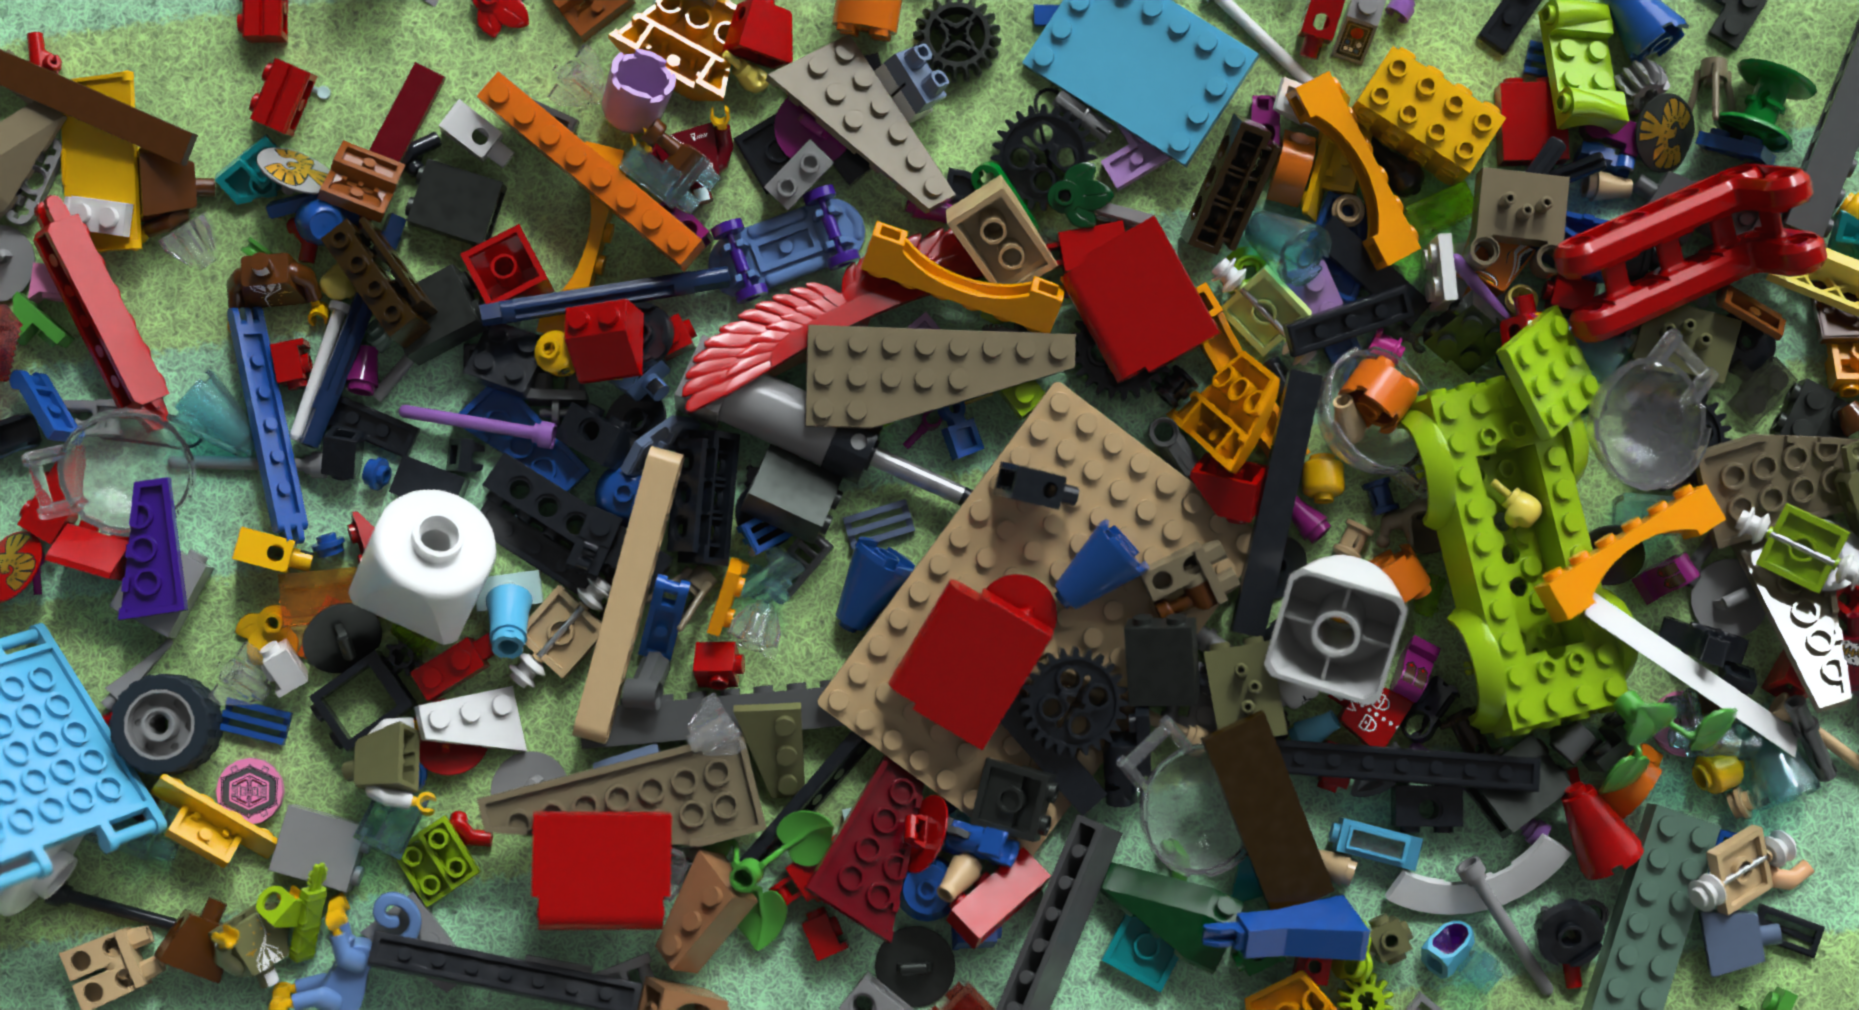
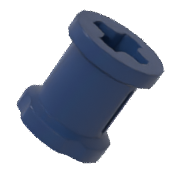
M1390 476L1362 485L1363 491H1367L1373 509L1370 512L1372 517L1400 508L1399 503L1394 502L1389 487L1391 482Z

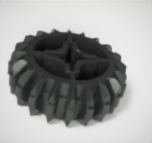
M933 0L932 5L935 11L925 7L922 10V14L926 19L918 18L916 20V26L921 30L913 32V38L920 41L914 44V47L923 43L927 44L932 52L929 67L932 71H935L938 67L945 75L946 72L951 73L952 83H956L957 73L963 74L965 82L970 81L969 71L971 70L975 76H982V70L979 65L981 64L984 68L990 69L992 62L989 58H997L999 53L993 47L1001 45V38L994 36L1000 32V25L991 24L996 18L995 14L989 13L984 15L987 5L983 3L978 8H975L976 0H969L968 4L963 3V0H957V2L944 0L945 5H941L938 0ZM955 14L967 16L958 23L942 19ZM977 23L984 34V44L981 50L975 47V42L969 36ZM934 26L939 29V33L945 38L938 53L933 49L930 42V34ZM964 32V42L957 40L950 45L951 34L957 36ZM955 53H963L967 57H972L961 62L946 60V58L949 59Z

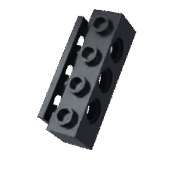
M689 430V438H677L676 453L684 454V461L685 457L689 458L688 468L684 467L683 462L669 519L667 551L678 552L677 563L701 566H729L740 434L719 430ZM718 459H719V461H720V468H719L718 473L716 474V472H717V461H718ZM683 490L686 491L685 501L681 500ZM715 492H716V494H717V501H716L715 506L713 507V505H714V494H715ZM679 524H683L682 534L678 533ZM712 525H713V527H714V534H713V537H712V539H711V527H712Z

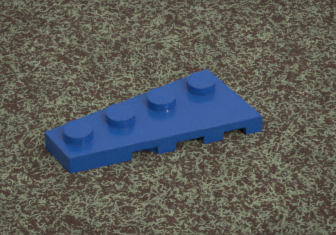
M490 387L482 390L458 413L534 426L535 423L541 424L543 421L522 398ZM463 428L501 453L505 452L567 492H570L591 472L576 454L558 439H556L553 449L538 447L537 443H532V439Z

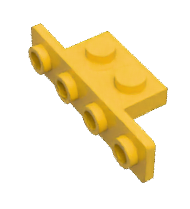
M1342 89V96L1347 106H1349L1350 96ZM1360 129L1362 135L1366 136L1371 142L1373 133L1370 130ZM1321 131L1318 135V154L1316 159L1313 160L1309 175L1311 179L1308 190L1304 191L1300 201L1302 214L1308 220L1315 222L1318 218L1325 191L1356 196L1359 187L1358 180L1346 158Z
M162 774L151 790L153 795L179 809L165 836L224 869L228 865L239 844L266 859H269L274 853L278 838L273 836L269 830L259 828L245 820L241 814L220 806L208 795L199 794L192 790L180 779Z

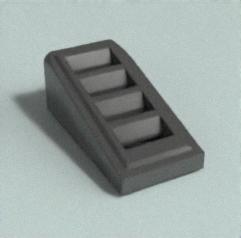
M818 534L814 541L822 549L819 554L804 543L805 540L797 537L766 575L790 597L793 596L834 548L821 534ZM798 548L802 549L813 559L810 564L795 553ZM790 558L804 569L801 575L786 563ZM781 568L796 579L793 585L778 573Z

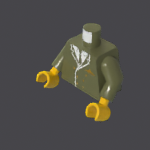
M291 885L289 893L298 899L301 890L295 885ZM276 894L277 898L281 901V896ZM280 901L278 904L277 902H265V909H275ZM256 904L208 932V936L215 946L214 962L217 966L236 977L256 976L262 989L279 982L280 979L274 964L289 954L287 943L289 927H274L258 913Z

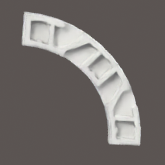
M1542 833L1533 845L1515 860L1511 861L1512 865L1494 874L1492 872L1486 873L1487 877L1485 880L1500 904L1504 905L1529 893L1549 879L1572 855V851L1569 847ZM1404 868L1385 893L1387 900L1408 909L1431 914L1455 915L1488 910L1474 886H1469L1468 883H1463L1462 881L1444 882L1443 879L1425 877Z

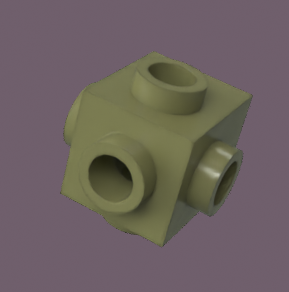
M1387 913L1376 916L1368 921L1371 933L1369 951L1371 958L1375 957L1381 963L1387 961L1388 965L1404 960L1407 957L1405 953L1413 949L1409 940L1413 939V935L1406 921L1400 922L1399 918L1393 915L1388 917ZM1393 934L1396 943L1388 947L1385 944V938Z

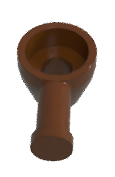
M1855 400L1837 411L1839 424L1845 437L1859 431V403Z

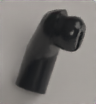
M435 131L409 144L402 163L406 165L404 171H408L409 176L415 178L419 168L424 166L421 163L424 154L442 146L441 140Z

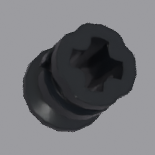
M1174 365L1172 367L1174 373L1171 376L1167 375L1163 379L1164 384L1157 386L1154 391L1166 404L1176 409L1179 406L1178 401L1180 399L1185 400L1189 395L1188 390L1190 388L1196 390L1199 386L1186 371Z

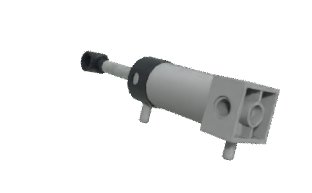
M702 335L674 394L675 410L715 428L722 421L821 466L822 469L855 484H858L864 470L867 471L871 465L962 506L973 491L968 487L879 448L880 441L878 439L884 426L874 429L805 427L806 391L767 373L728 397H722L693 413H687L685 407L691 396L685 398L682 396L683 387L690 381L685 379V375L690 368L698 364L693 363V358L701 351L707 349L704 347V342L709 337Z

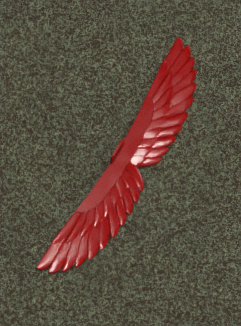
M940 227L931 231L922 239V233H917L907 238L922 254L941 267L974 280L985 277L951 229L944 232V228ZM864 257L859 260L857 266L855 262H852L846 268L842 278L841 293L826 285L810 282L805 284L806 288L796 287L790 289L789 294H776L771 298L772 301L760 302L755 305V309L745 310L738 314L737 318L741 321L721 326L719 328L720 334L712 336L704 342V347L707 349L701 351L693 358V363L698 364L690 368L685 375V379L690 381L683 387L682 396L683 398L691 396L686 403L685 410L687 413H693L722 397L726 398L770 370L807 350L808 325L868 327L871 318L931 294L917 288H905L899 282L885 277L876 278L870 275L867 271L860 269Z

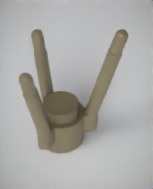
M1712 56L1701 60V69L1694 71V83L1688 100V105L1693 112L1701 83H1703L1704 88L1712 89V118L1715 121L1719 119L1720 88L1723 86L1729 112H1737L1731 83L1732 72L1727 71L1728 60L1726 58Z
M697 565L693 570L686 566L679 575L671 579L676 582H681V580L691 582L688 594L693 598L683 611L681 622L677 626V631L679 632L683 631L704 597L718 582L701 565ZM653 592L647 596L645 605L651 602Z

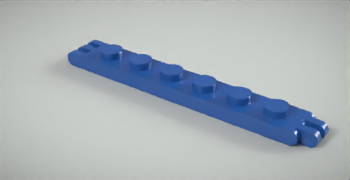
M261 306L252 307V309L241 307L240 310L238 308H229L227 317L272 531L279 533L280 537L286 538V542L290 539L296 541L295 544H301L305 541L304 530L308 528V520L281 392L276 380L264 312Z

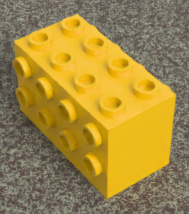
M1392 46L1352 106L1358 118L1357 125L1359 129L1370 130L1373 136L1379 139L1383 145L1406 156L1409 161H1415L1421 168L1434 174L1439 181L1456 188L1472 172L1506 117L1500 114V109L1494 104L1487 101L1482 103L1474 98L1472 91L1466 86L1459 83L1454 85L1446 80L1444 74L1436 67L1431 65L1426 67L1416 61V56L1411 51L1403 47L1398 49Z

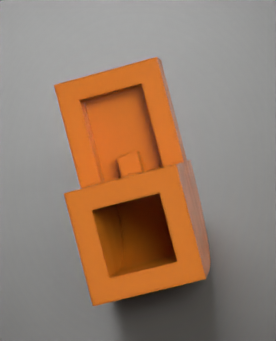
M1285 129L1280 144L1281 150L1271 176L1266 199L1299 207L1316 152L1315 137Z
M1647 743L1640 744L1642 756H1647L1650 760L1644 774L1636 782L1624 789L1600 794L1623 819L1644 801L1663 771L1659 766L1664 755ZM1634 749L1631 752H1629L1625 757L1632 756L1634 753Z

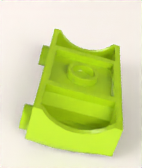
M1549 0L1538 12L1557 129L1563 130L1575 126L1595 125L1607 129L1612 134H1616L1629 122L1625 94L1624 92L1616 91L1607 41L1614 34L1609 5L1582 0Z

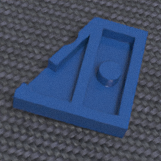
M1711 128L1710 133L1699 131L1696 144L1702 149L1743 161L1748 159L1760 162L1762 165H1774L1776 156L1765 145H1762V139L1743 135L1742 140L1730 138V132Z

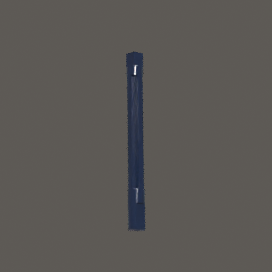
M390 213L387 215L381 232L393 249L397 251L401 241L400 236L407 219ZM357 290L312 403V411L299 442L314 449L319 448L330 417L334 414L372 316L371 310Z
M723 266L482 304L479 305L483 327L563 315L566 312V308L621 299H628L633 304L729 288L730 276L728 267Z

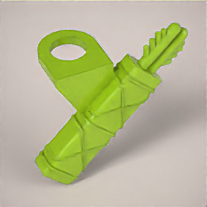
M324 862L313 865V869L310 870L309 877L307 878L308 881L306 882L309 887L301 889L298 899L281 886H271L259 895L256 902L258 913L274 927H294L289 947V958L295 963L310 960L316 954L318 933L320 932L323 907L327 896V888L322 885L326 880L328 871ZM279 894L281 896L279 905L273 910H266V900L271 895Z

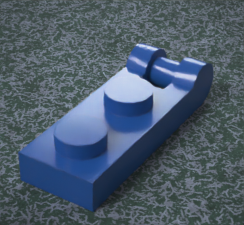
M14 370L10 375V386L20 391L47 439L56 442L76 443L82 432L49 376L37 372L30 375L24 370Z
M658 573L638 655L647 656L649 652H661L663 657L671 661L678 635L677 626L682 619L691 582L668 580V576ZM664 592L677 595L676 600L664 598Z

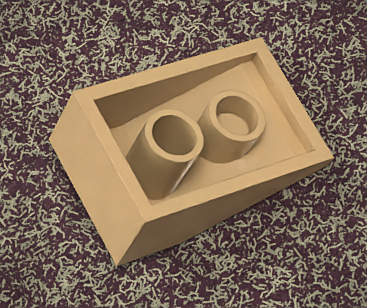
M1002 175L997 176L946 210L948 226L989 283L1016 284L1031 282L1034 276L1040 277L1058 266L1020 201Z

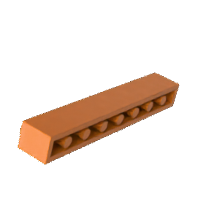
M499 71L477 95V98L485 108L682 271L685 272L704 250L705 244L699 236Z

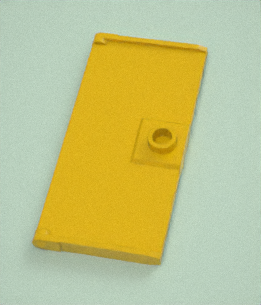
M126 70L113 74L71 79L135 107L134 72ZM65 114L67 119L61 127V173L64 198L65 196L71 197L72 195L134 204L130 237L90 232V238L98 252L138 251L142 249L137 145Z

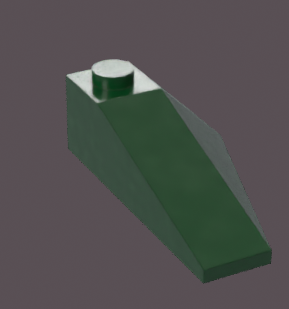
M1113 862L1110 863L1100 888V892L1128 916L1137 917L1151 929L1149 933L1156 939L1161 937L1175 949L1173 953L1178 958L1212 975L1215 973L1227 947L1203 945L1201 942L1203 925L1236 922L1237 913H1241L1244 904L1243 901L1215 888Z

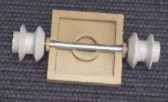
M598 576L597 581L587 578L590 585L586 589L577 588L580 601L562 585H558L529 617L525 645L534 653L532 655L522 653L519 656L521 663L518 666L509 665L512 671L510 677L519 686L525 688L529 685L534 688L533 678L536 675L545 676L542 665L544 662L562 679H566L594 648L602 622L590 610H603L601 601L605 597L609 598L612 587L602 577Z
M1751 824L1706 852L1710 874H1703L1699 880H1693L1689 883V899L1695 907L1702 911L1710 912L1717 905L1718 913L1729 916L1774 887L1770 865L1782 867L1786 861H1791L1796 857L1797 848L1794 839L1781 830H1774L1769 836L1764 837L1763 828Z

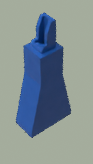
M1338 895L1277 910L1237 913L1236 922L1203 925L1201 942L1203 945L1213 947L1233 946L1235 950H1240L1244 958L1293 956L1360 961L1366 960L1370 930L1345 896Z

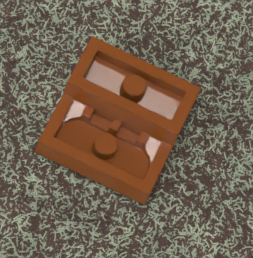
M551 0L583 42H586L636 4L634 0Z
M343 140L332 161L331 169L320 188L317 199L381 223L406 165Z
M1730 284L1718 289L1716 294V305L1775 340L1779 341L1782 338L1786 320L1781 317L1782 314Z

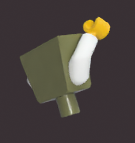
M413 717L383 719L368 735L357 739L355 742L354 760L346 761L342 765L343 777L347 781L354 780L355 786L365 790L369 798L383 805L410 809L413 806L418 807L419 812L424 816L435 814L433 809L422 807V803L426 800L437 801L432 793L424 792L418 797L413 796V793L419 792L420 732L418 731L417 720L414 721Z

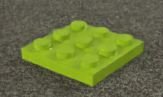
M1558 305L1545 309L1496 351L1541 441L1552 439L1602 393Z

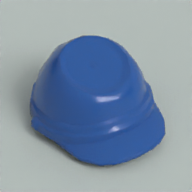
M310 194L309 198L303 200L296 210L295 225L299 235L307 242L315 245H325L321 238L346 218L357 227L359 225L360 215L317 199L318 194Z

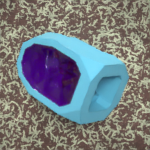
M1454 920L1443 924L1435 931L1421 948V960L1427 969L1441 979L1453 975L1458 966L1469 956V951L1475 943L1472 927L1463 921Z

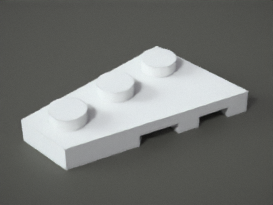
M513 686L414 707L421 740L482 746L483 748L491 749L499 748L517 752L527 751Z

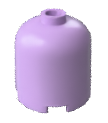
M636 49L635 54L623 55L621 52L614 58L602 98L603 113L613 127L630 134L645 133L643 128L648 129L657 118H662L676 82V76L674 73L671 74L666 68V60L642 49Z

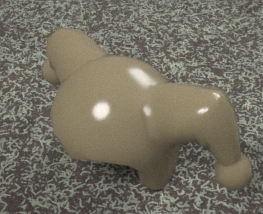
M1422 496L1413 500L1406 508L1384 514L1380 523V536L1376 540L1377 546L1382 549L1387 548L1390 545L1389 535L1391 531L1399 529L1404 532L1408 544L1411 545L1416 554H1430L1442 551L1437 530L1428 528L1423 524L1422 518L1427 511L1428 496Z

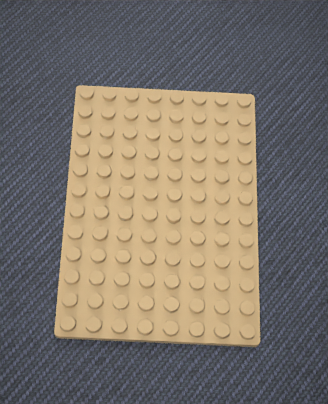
M1054 382L818 697V705L971 818L986 758L990 757L1041 770V768L1001 723H999L982 751L912 710L914 702L898 694L888 685L889 679L950 579L959 581L976 592L981 593L983 588L986 589L993 581L1006 575L1023 574L1036 578L1049 589L1057 606V622L1053 631V637L1038 661L1044 665L1048 663L1046 659L1047 652L1051 653L1055 659L1058 658V649L1060 647L1064 648L1067 655H1070L1072 646H1076L1079 649L1080 656L1088 648L1092 650V660L1098 654L1104 655L1102 666L1110 662L1115 664L1110 674H1122L1123 678L1116 684L1128 689L1124 627L1128 619H1132L1133 616L1138 614H1150L1153 618H1160L1153 604L1156 601H1153L1148 595L1141 578L1138 577L1077 610L1072 606L1068 609L1065 608L1054 595L1058 591L1055 583L1098 524L1104 519H1108L1109 528L1115 525L1139 551L1135 558L1140 564L1144 560L1148 564L1154 563L1179 549L1188 547L1189 544L1196 541L1203 545L1207 542L1219 540L1227 554V558L1213 564L1212 567L1216 574L1231 567L1238 579L1244 570L1253 528L1247 523L1233 524L1228 522L1226 518L1217 516L1193 482L1064 384ZM1000 462L1021 465L1067 477L1066 484L1079 488V496L1075 506L1061 504L1059 510L994 495L993 491ZM1180 588L1158 600L1165 598L1168 602H1171L1184 594V591ZM1219 604L1207 610L1194 607L1181 612V614L1187 615V618H1196L1198 634ZM1036 665L1034 666L1033 670L1031 671V672H1033V673H1035V674L1039 671V670L1037 669ZM1072 669L1065 670L1075 674V672ZM1087 675L1084 679L1090 681V676ZM1028 677L1024 684H1031L1032 680ZM1061 682L1063 687H1069ZM1022 688L1019 691V693L1022 696H1027L1028 692ZM1128 691L1120 696L1128 699ZM1078 694L1075 697L1070 695L1067 697L1066 701L1069 702L1070 707H1078L1080 705V701L1077 700ZM1089 696V701L1092 705L1101 702ZM1055 698L1047 699L1042 706L1044 715L1051 716L1055 714L1058 709V702ZM1067 712L1058 720L1056 724L1058 728L1063 725ZM1122 712L1127 718L1116 719L1115 723L1121 728L1120 732H1125L1129 727L1128 714ZM1077 716L1072 720L1071 729L1073 733H1080L1086 728L1087 723L1084 716ZM1111 729L1108 733L1110 734L1118 731H1114ZM1103 738L1099 740L1101 744L1100 751L1094 748L1092 744L1089 745L1087 756L1081 752L1080 748L1076 750L1075 757L1092 776L1103 762V747L1106 741ZM1059 790L1055 803L1049 802L1046 815L1051 817V825L1046 836L1041 835L1040 840L1030 842L1010 835L1007 838L1020 842L1019 850L1024 847L1033 856L1070 807V801Z

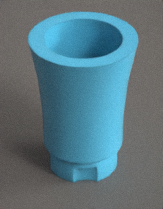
M502 584L491 589L486 596L492 651L500 658L508 657L513 659L519 657L523 653V646L527 641V626L533 599L530 592L522 586Z

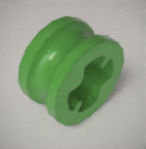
M251 237L248 238V246L240 249L248 256L258 252L274 254Z

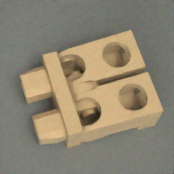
M149 925L132 929L131 927L122 928L59 953L70 982L105 968V972L72 985L81 1010H95L143 986L153 983V978L166 971L165 964L159 962L155 956L144 960L140 952V947L154 942V936Z

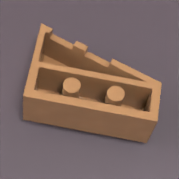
M699 849L655 945L671 970L698 973L758 902L752 892H739L733 888L730 883V873L734 868L731 867V863L724 854Z

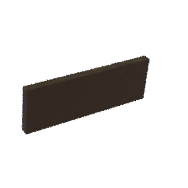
M1260 710L1200 738L1268 909L1277 910L1312 902L1334 892V887L1265 713Z

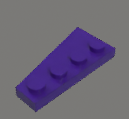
M165 477L134 482L129 520L131 529L129 544L126 545L125 557L127 558L125 577L122 580L121 591L123 592L121 608H119L118 620L122 621L188 611L171 478Z

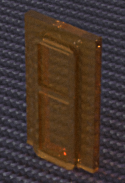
M358 567L278 574L279 603L281 605L283 627L308 625L313 617L322 610L340 603H352L348 591Z

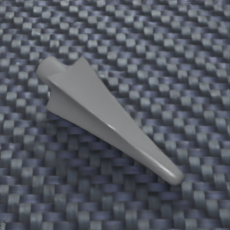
M170 638L166 639L139 664L105 687L110 693L101 703L111 711L121 692L125 691L134 681H139L147 676L154 665L172 646L173 640Z

